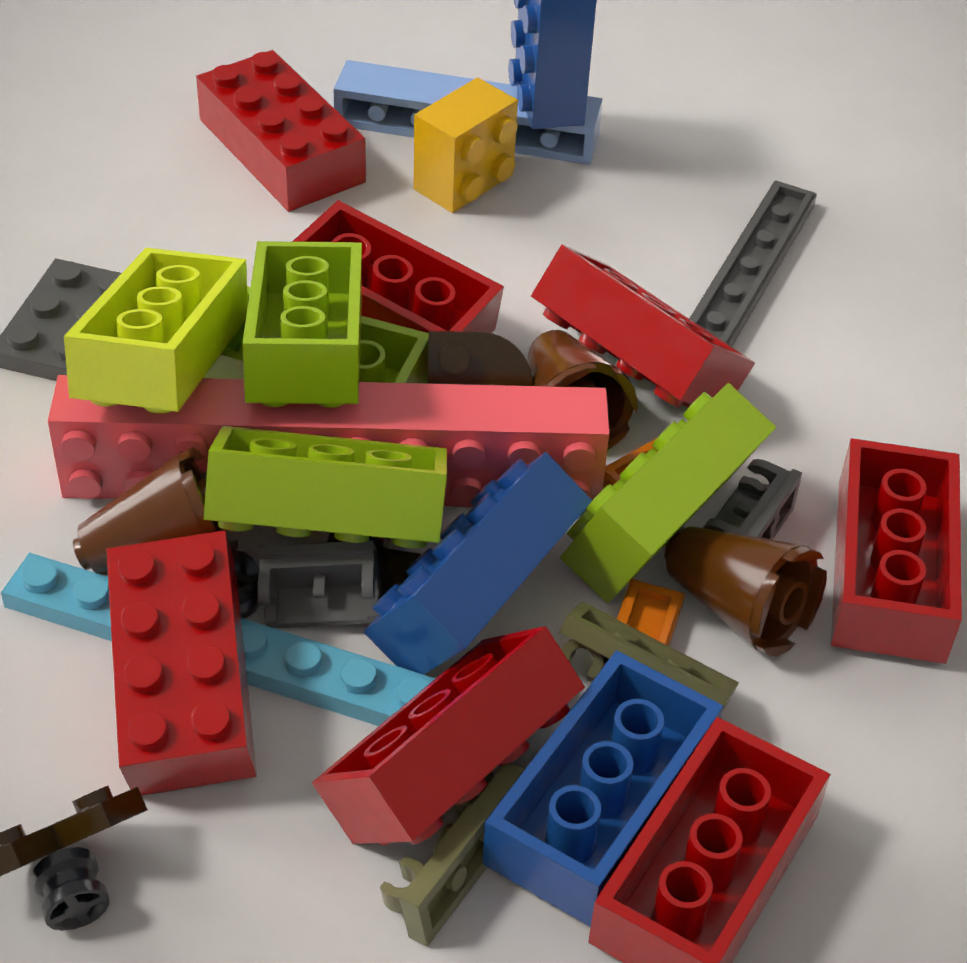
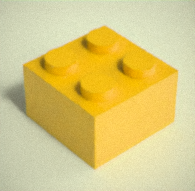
M477 77L414 114L413 189L451 213H454L512 176L515 168L518 99Z

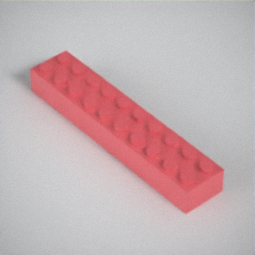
M58 375L48 417V427L62 498L116 499L175 455L191 447L199 450L204 458L195 461L201 472L204 473L207 471L209 449L221 427L231 426L446 448L447 478L444 506L473 507L470 503L472 498L493 479L497 482L519 459H522L528 465L547 452L593 501L603 490L609 441L606 388L359 382V404H344L339 407L329 408L318 404L289 403L281 407H269L261 403H245L244 379L203 378L178 412L152 413L144 407L121 404L98 406L90 400L69 398L67 375Z

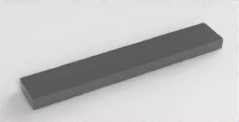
M777 180L774 181L689 319L733 347L813 210L817 193Z

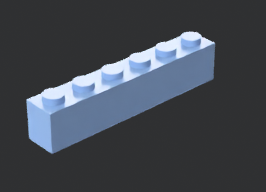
M346 60L333 89L334 108L355 129L414 138V114L473 79ZM486 81L517 99V86ZM587 96L585 125L532 129L526 112H520L518 107L515 153L591 165L599 136L603 98Z

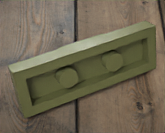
M581 602L567 614L559 633L571 638L562 648L568 661L574 657L578 648L586 649L591 653L593 664L587 674L591 678H595L617 650L724 706L723 711L739 682L584 602Z
M511 762L503 765L495 776L490 772L484 777L487 785L480 792V795L465 803L454 804L459 818L455 823L448 824L441 831L434 848L435 853L425 866L419 860L411 857H403L399 862L402 877L406 881L411 882L410 885L404 888H397L390 883H382L380 890L383 902L389 910L403 913L409 938L428 947L486 870L487 866L482 862L485 821L526 768Z

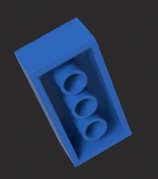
M514 0L515 8L518 9V20H512L511 41L513 48H516L515 59H509V81L511 86H517L520 112H526L532 129L585 125L597 0Z
M547 452L528 465L522 459H519L497 482L493 479L485 485L470 501L473 507L466 515L461 513L441 532L440 539L442 541L434 550L431 548L427 549L406 570L409 577L400 586L395 584L373 605L372 609L378 616L363 633L397 667L423 675L469 646L586 510L592 499Z
M616 650L485 821L482 862L493 871L591 927L595 900L716 717L721 718L724 706Z

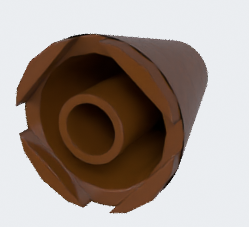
M550 330L539 335L532 342L528 352L533 386L606 388L609 422L608 451L626 436L630 430L628 422L633 410L637 413L638 400L634 386L620 369L569 333L562 330Z
M191 447L181 451L78 525V538L73 539V549L83 569H92L96 574L107 576L106 548L225 530L218 527V521L203 520L207 471L202 473L195 461L204 458L199 450ZM238 540L229 542L231 551L233 549L237 550Z
M689 526L671 537L664 553L666 569L670 577L756 650L775 657L788 652L796 644L788 640V638L798 626L808 630L822 602L827 582V571L818 567L817 564L818 559H824L822 554L808 546Z

